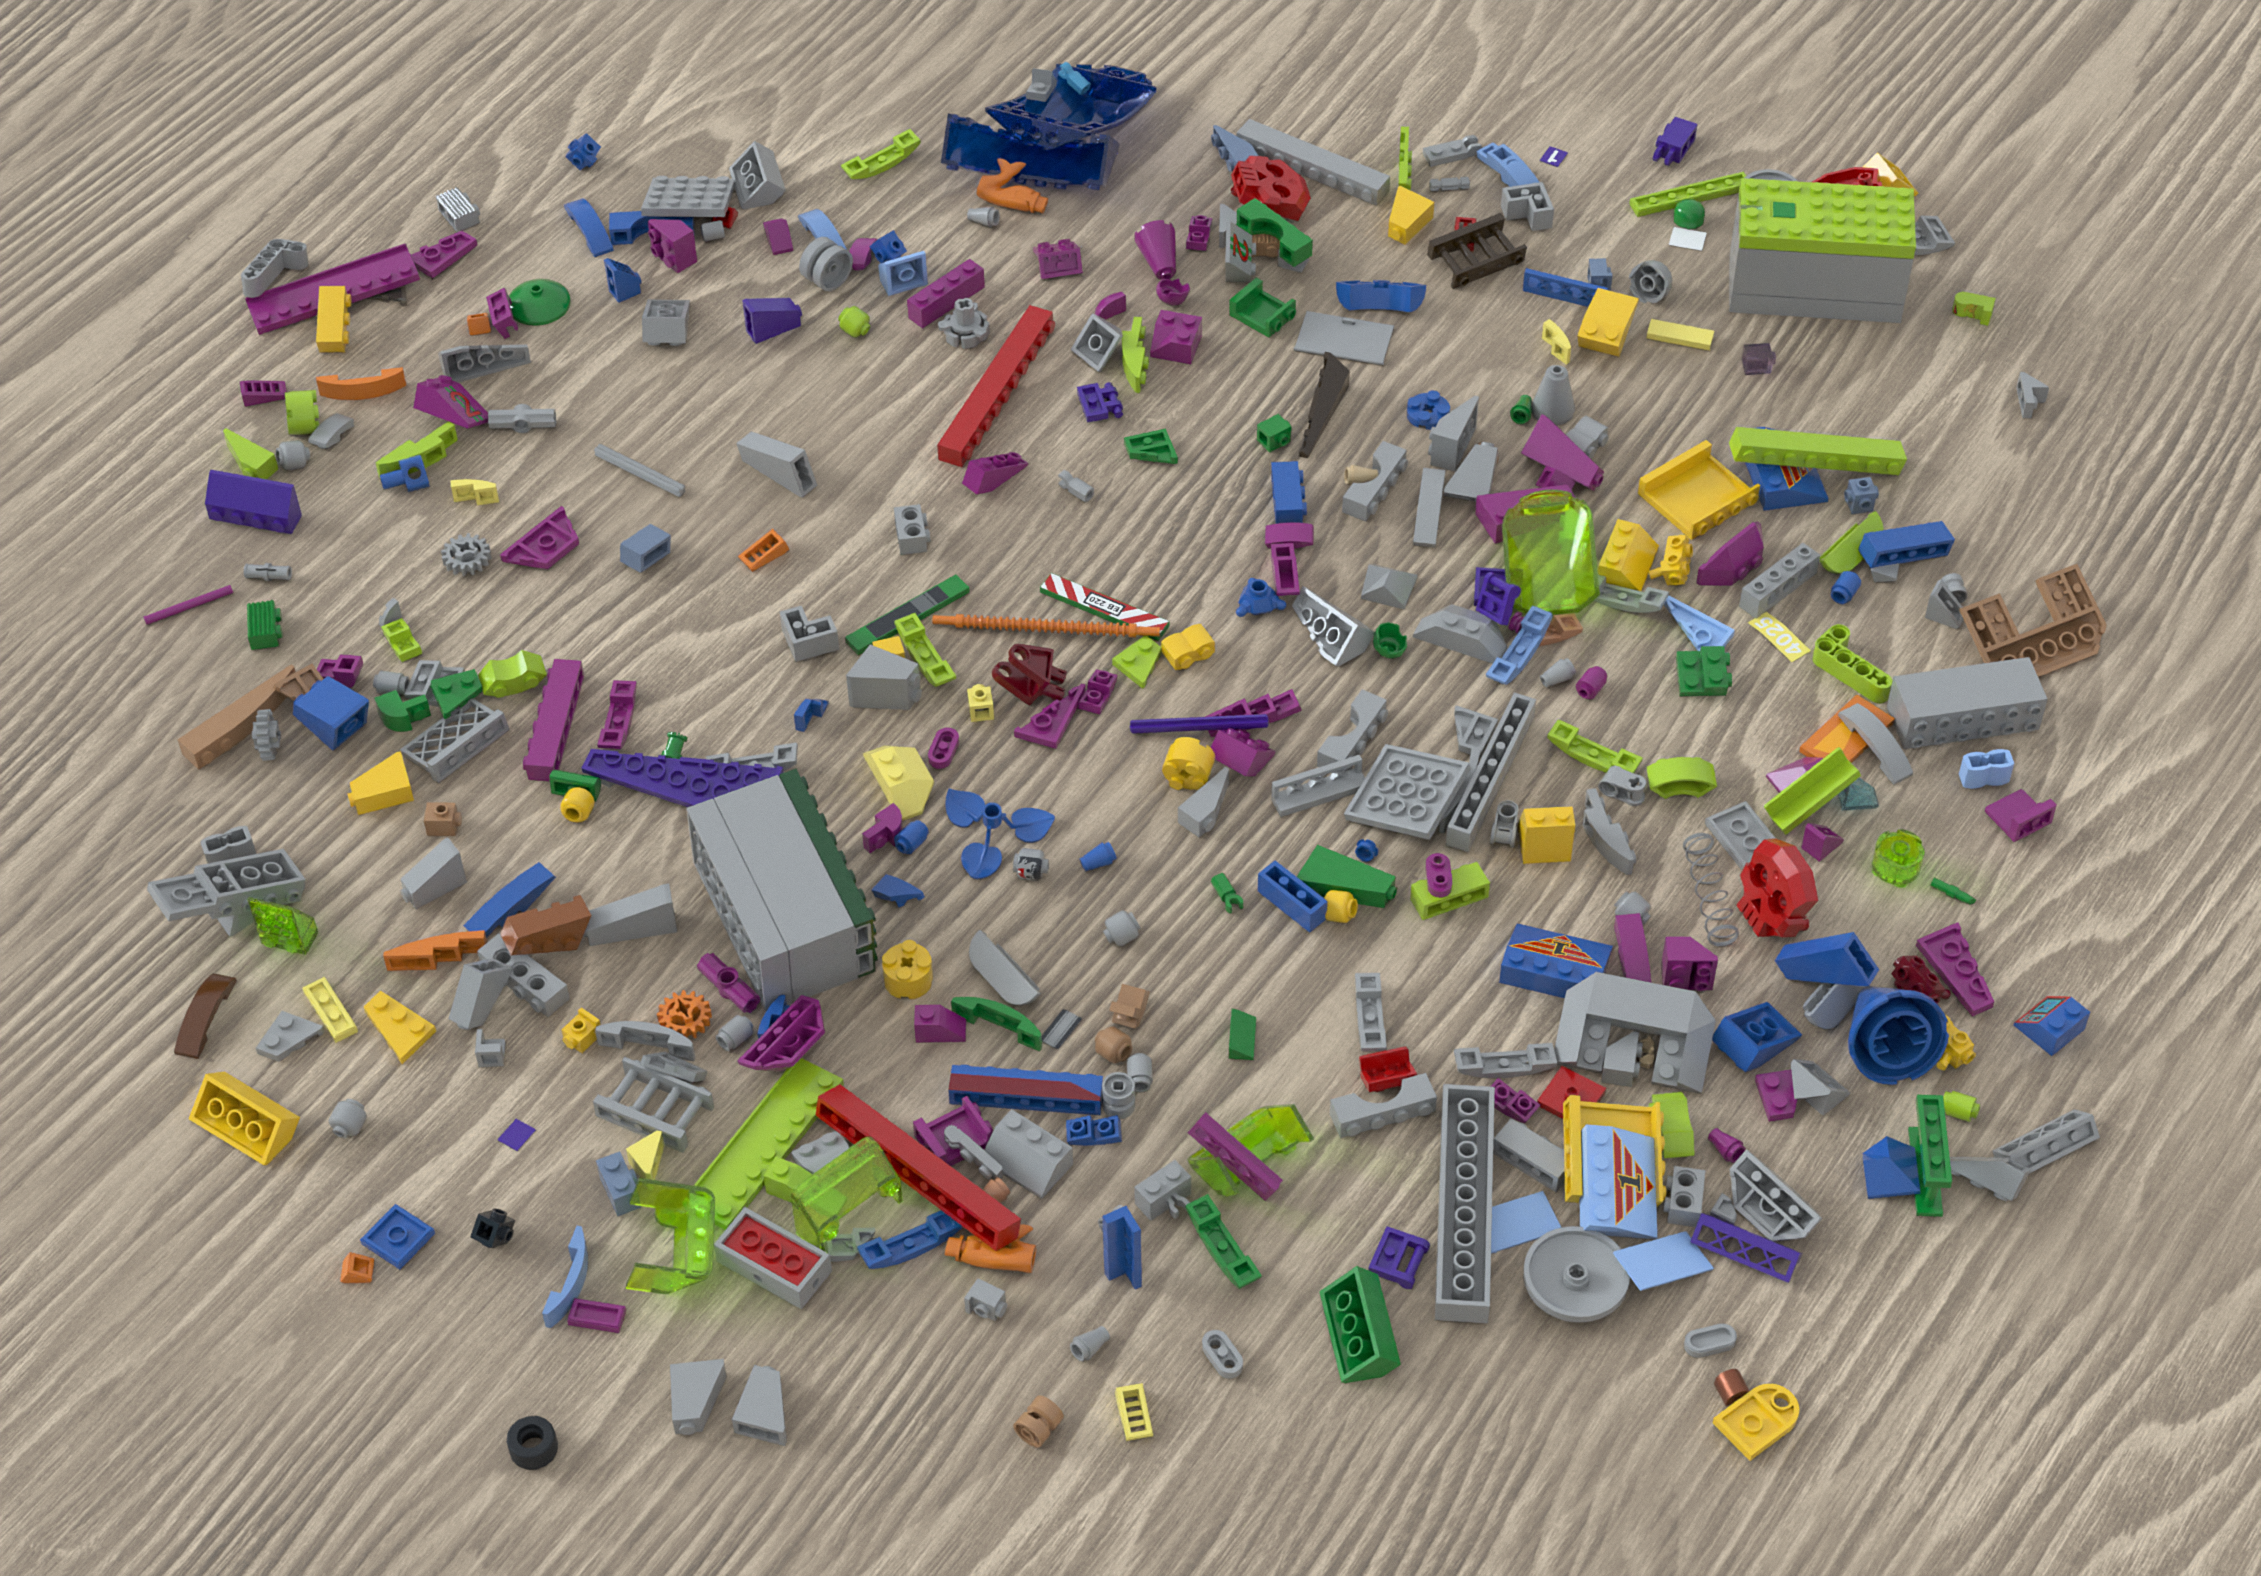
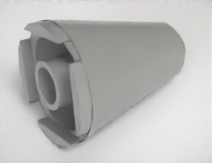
M1552 365L1547 368L1532 402L1531 412L1537 420H1539L1541 414L1547 416L1556 425L1565 424L1572 419L1575 412V404L1568 371L1565 367Z

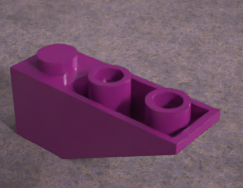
M1015 452L970 460L962 484L977 495L992 492L1027 467L1028 462Z

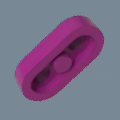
M946 727L937 731L928 751V761L932 767L942 769L951 764L959 745V734L955 729Z
M1431 854L1426 859L1425 866L1428 891L1435 897H1446L1452 891L1450 860L1444 854Z

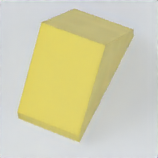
M655 1131L626 1148L629 1164L650 1188L654 1187L665 1146L662 1131Z

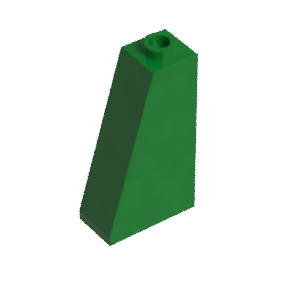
M1320 845L1315 847L1297 875V878L1322 897H1325L1330 890L1346 891L1353 895L1358 904L1385 908L1389 900L1393 901L1398 889L1395 887L1396 876Z

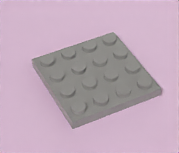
M657 176L652 179L641 207L642 216L725 217L735 188V179H729L726 176H721L717 179L708 178L707 176H699L697 178Z
M1385 744L1344 812L1345 819L1430 840L1471 770L1469 762Z

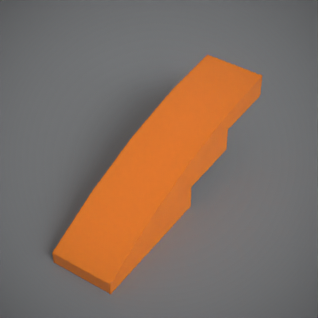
M485 930L433 936L384 952L383 957L387 971L436 970L437 962L462 961L463 953H478L477 951L487 943Z

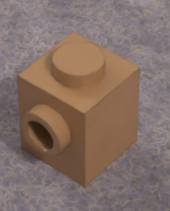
M427 802L424 815L427 836H456L457 827H460L462 823L461 812L457 811L456 803Z

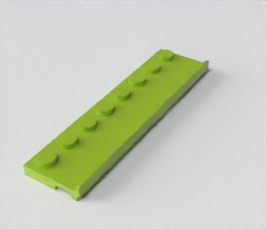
M801 1057L794 1066L788 1068L686 1194L682 1200L686 1210H693L702 1215L703 1219L726 1230L743 1208H747L765 1186L764 1174L775 1156L785 1160L818 1117L815 1115L818 1096L839 1084L843 1086V1079Z

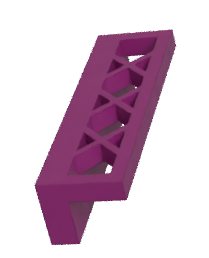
M1206 1112L1188 1131L1190 1136L1264 1201L1279 1188L1283 1180Z

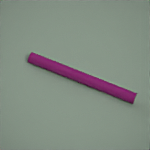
M231 585L143 616L146 625L230 595L233 593Z

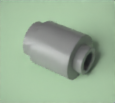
M381 670L378 675L374 676L373 687L376 688L379 694H386L396 690L399 696H401V694H405L410 680L403 673Z
M736 1015L719 1029L716 1040L726 1051L736 1049L753 1034V1024L747 1017Z
M1136 1053L1127 1059V1074L1134 1080L1135 1092L1148 1091L1153 1082L1152 1059L1143 1053Z

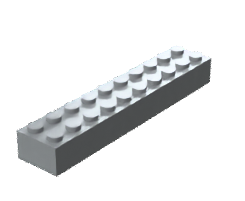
M1443 1084L1435 1320L1488 1323L1490 1309L1495 1087Z

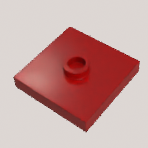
M1561 1066L1537 1100V1103L1540 1104V1108L1563 1119V1103L1570 1095L1580 1096V1101L1599 1103L1606 1093V1088Z

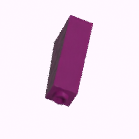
M1541 414L1521 454L1545 467L1548 466L1559 470L1576 481V483L1594 491L1596 487L1601 485L1604 471L1552 420Z

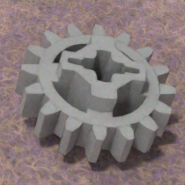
M467 533L466 537H462L461 534L458 535L457 540L450 538L451 544L445 543V549L441 550L443 565L446 566L447 571L453 570L454 575H457L459 572H462V576H465L467 572L474 575L475 570L483 571L482 565L488 566V560L491 559L490 546L486 544V539H479V535H475L472 538L470 533Z
M271 709L259 710L256 715L257 722H253L252 731L255 750L259 751L262 761L276 759L275 754H277L276 748H280L281 739L278 720H274Z

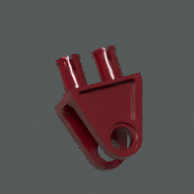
M1014 644L1008 652L1009 662H999L992 669L993 679L1027 705H1031L1041 695L1059 701L1064 696V688L1050 683V680L1061 685L1067 676V671L1052 665L1054 650L1051 648ZM1014 653L1020 654L1023 660H1019ZM999 669L1005 670L1009 677L1004 676L999 672Z

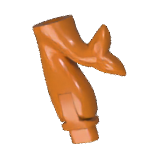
M999 158L997 161L1001 173L997 175H983L977 187V196L1001 207L1031 211V213L1035 211L1044 213L1048 198L1041 196L1040 192L1022 185L1000 188L1008 183L1013 176L1017 175L1025 167L1026 163L1015 162L1010 164L1008 161Z
M1020 1224L1018 1239L998 1251L993 1250L975 1235L967 1236L966 1240L964 1235H961L960 1238L949 1237L945 1248V1256L955 1257V1260L958 1262H964L981 1268L1032 1273L1036 1258V1245L1021 1242L1020 1239L1031 1232L1033 1227Z

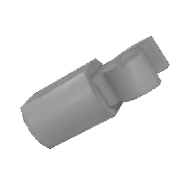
M1063 470L1058 475L1062 479L1058 485L1068 489V492L1084 502H1088L1093 497L1094 488L1079 478H1073L1066 470Z

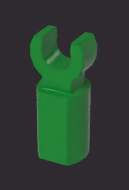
M1225 873L1213 876L1211 884L1221 900L1225 902V910L1231 914L1232 904H1237L1240 909H1243V899L1241 896L1236 895V891Z

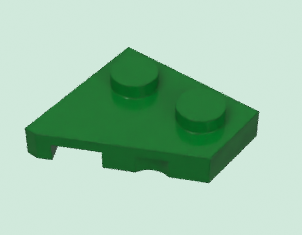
M1166 428L1124 437V445L1130 459L1170 464L1178 463V456Z
M475 669L430 680V687L444 719H448L451 716V712L458 706L462 708L471 698H475L482 692V685Z

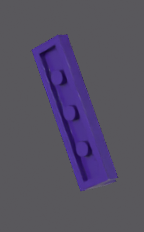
M1701 1213L1690 1241L1693 1244L1788 1283L1791 1280L1796 1264L1800 1262L1803 1254L1706 1213ZM1703 1225L1714 1230L1717 1240L1710 1243L1698 1240ZM1718 1231L1727 1235L1721 1238ZM1734 1237L1738 1239L1742 1250L1734 1253L1727 1252L1722 1241ZM1743 1241L1751 1244V1246L1745 1248ZM1719 1242L1721 1249L1713 1246V1244ZM1755 1247L1761 1248L1767 1260L1754 1263L1750 1260L1747 1251ZM1768 1252L1773 1253L1776 1256L1770 1258ZM1740 1253H1744L1746 1259L1737 1255ZM1780 1257L1790 1260L1791 1263L1786 1275L1776 1272L1771 1261ZM1768 1263L1771 1269L1761 1265Z

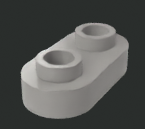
M1219 1330L1207 1332L1202 1339V1350L1216 1371L1224 1378L1239 1376L1243 1370V1358L1228 1336ZM1217 1345L1219 1348L1213 1349L1212 1346ZM1232 1365L1233 1368H1226L1225 1366Z

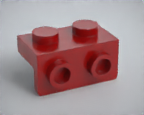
M1406 1046L1359 1057L1361 1079L1369 1092H1381L1392 1087H1402V1079L1417 1076V1072L1410 1063L1409 1050Z

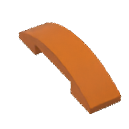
M403 367L382 369L381 376L346 380H339L338 374L316 377L320 395L338 400H363L380 397L406 386Z

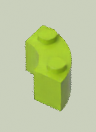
M521 650L515 656L508 659L489 660L478 676L484 695L502 698L538 686L539 682L547 676L541 655Z
M1700 757L1662 758L1646 767L1650 789L1664 799L1681 794L1693 795L1699 798L1717 787L1714 765Z
M1682 1092L1653 1094L1652 1103H1649L1648 1107H1652L1656 1102H1660V1111H1663L1664 1122L1661 1127V1136H1664L1665 1139L1662 1151L1663 1158L1695 1156L1694 1132L1689 1119L1687 1098Z

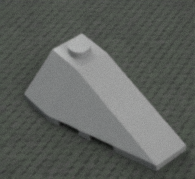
M527 345L459 346L438 353L443 374L451 377L452 381L458 383L531 363Z
M1304 586L1292 605L1301 622L1310 631V637L1319 646L1320 654L1335 666L1339 667L1364 653L1375 634L1365 624Z

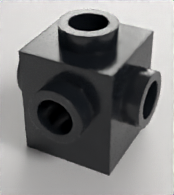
M497 1208L479 1213L470 1238L488 1248H496L497 1246L507 1244L513 1236L515 1220L508 1217L507 1212Z

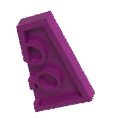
M459 231L440 239L436 245L420 247L419 252L410 255L416 269L433 279L478 244L476 238L464 231Z

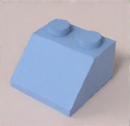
M925 251L878 265L880 282L888 296L928 285Z

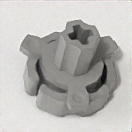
M969 298L958 299L955 302L953 315L948 314L943 321L938 322L939 330L944 331L947 343L953 347L959 346V340H961L963 349L976 347L980 342L985 341L990 334L987 316L978 311V303L972 302Z

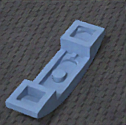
M814 209L798 215V219L806 231L810 230L815 239L828 237L838 246L846 249L836 228L821 210Z
M1532 606L1521 621L1522 629L1503 657L1496 658L1486 673V677L1505 685L1514 680L1525 668L1539 647L1553 617L1552 613Z
M576 1226L568 1246L573 1263L561 1293L550 1292L542 1312L545 1326L548 1328L553 1327L568 1313L574 1298H578L583 1288L588 1269V1252L582 1226Z

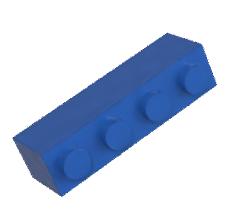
M1943 521L1929 522L1865 533L1858 550L1870 568L1948 556L1955 538Z

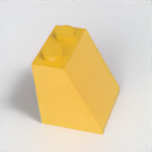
M1573 807L1524 809L1517 823L1523 864L1571 862L1575 833Z

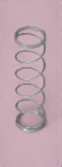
M1696 833L1685 839L1683 849L1686 859L1692 864L1690 875L1697 881L1695 893L1702 899L1700 912L1707 917L1704 926L1708 933L1707 939L1714 946H1726L1733 943L1739 937V931L1735 926L1728 924L1717 926L1710 932L1707 929L1709 919H1726L1733 914V910L1729 908L1719 909L1710 916H1707L1702 910L1704 900L1709 902L1721 901L1728 896V892L1717 890L1708 894L1705 898L1698 894L1697 886L1699 882L1703 884L1716 883L1723 878V874L1712 872L1703 876L1700 880L1693 876L1692 870L1694 865L1709 866L1718 861V856L1714 854L1702 856L1695 862L1689 859L1688 853L1694 855L1702 854L1710 850L1714 845V839L1711 835ZM1696 837H1701V838H1698V839L1694 840V841L1686 848V844H1687L1688 841H1690L1691 839L1696 838ZM1706 838L1711 839L1710 845L1705 849L1698 851L1689 850L1690 846L1696 841ZM1708 856L1716 857V860L1712 863L1696 864L1702 858ZM1709 875H1721L1720 879L1713 882L1701 881ZM1717 892L1726 893L1723 898L1717 900L1706 899ZM1723 910L1731 912L1728 916L1722 918L1711 917ZM1729 928L1735 930V933L1728 936L1713 935L1714 932L1721 929ZM1711 936L1717 938H1728L1734 936L1732 939L1725 942H1713L1710 939Z

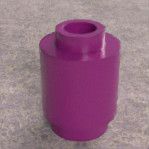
M1593 666L1583 674L1575 685L1579 696L1585 699H1594L1607 682L1608 676L1603 668Z

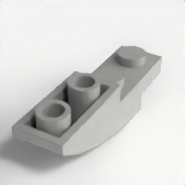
M1596 788L1586 790V809L1584 810L1583 827L1588 837L1608 862L1624 874L1631 875L1633 864H1636V856L1634 850H1630L1628 846L1629 839L1626 831H1622L1620 823L1612 824L1610 815L1605 813L1604 799L1599 797Z

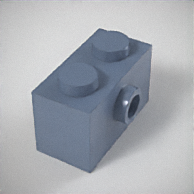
M649 524L620 544V562L640 573L670 553L671 535Z
M619 1151L596 1160L600 1180L617 1217L641 1208L639 1192L635 1185L638 1183L636 1174L633 1169L628 1170L621 1152Z

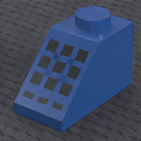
M609 258L604 259L608 289L618 303L641 294L640 284L642 281L637 272L634 273L628 265Z

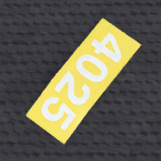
M1767 611L1757 619L1754 618L1748 622L1761 632L1791 662L1811 651L1783 623Z

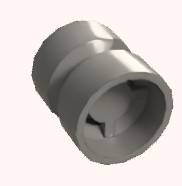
M1122 1072L1107 1075L1102 1083L1103 1111L1109 1117L1118 1115L1119 1119H1125L1135 1109L1134 1080L1131 1076Z

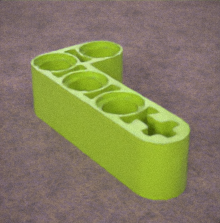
M1841 624L1833 625L1816 640L1812 658L1816 666L1872 702L1881 704L1888 701L1892 678L1847 649L1850 637L1848 627Z

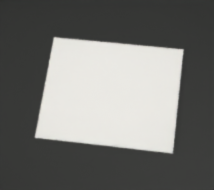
M1674 227L1669 245L1702 251L1707 233Z

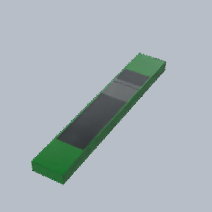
M955 574L847 635L845 642L859 656L865 652L870 644L873 645L872 642L891 638L898 634L894 623L895 620L913 613L917 615L919 620H922L970 593L969 586Z

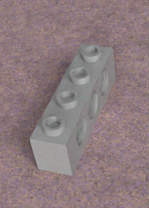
M1800 544L1742 588L1739 607L1757 619L1817 573L1820 554L1806 544Z
M499 933L477 951L479 961L494 958L513 968L504 987L507 985L519 999H525L529 1002L536 1012H542L549 1017L570 1000L567 984L527 954L511 956Z

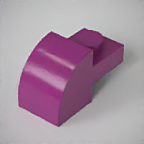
M340 654L337 660L321 659L317 671L323 679L329 676L346 687L352 688L363 668V659L361 656Z
M894 803L875 815L876 824L862 833L863 847L869 854L876 849L882 848L888 841L895 847L894 837L903 829L901 811Z

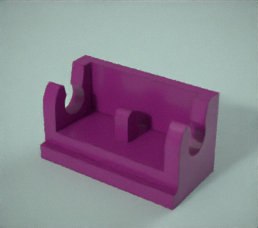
M505 288L487 296L486 299L493 326L506 339L510 337L506 329L508 326H512L514 330L518 331V325L513 319L510 306L512 305L511 298Z

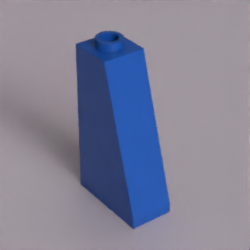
M1854 932L1787 944L1774 960L1784 976L1789 980L1866 987L1871 984L1879 971V968Z

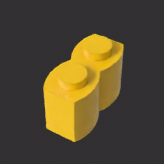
M1195 624L1186 628L1181 633L1172 634L1162 640L1161 652L1175 670L1186 669L1195 661L1210 658L1215 653V641L1202 624Z

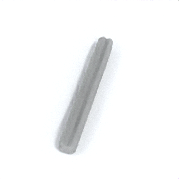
M598 444L594 449L596 456L678 497L685 493V485L603 444Z

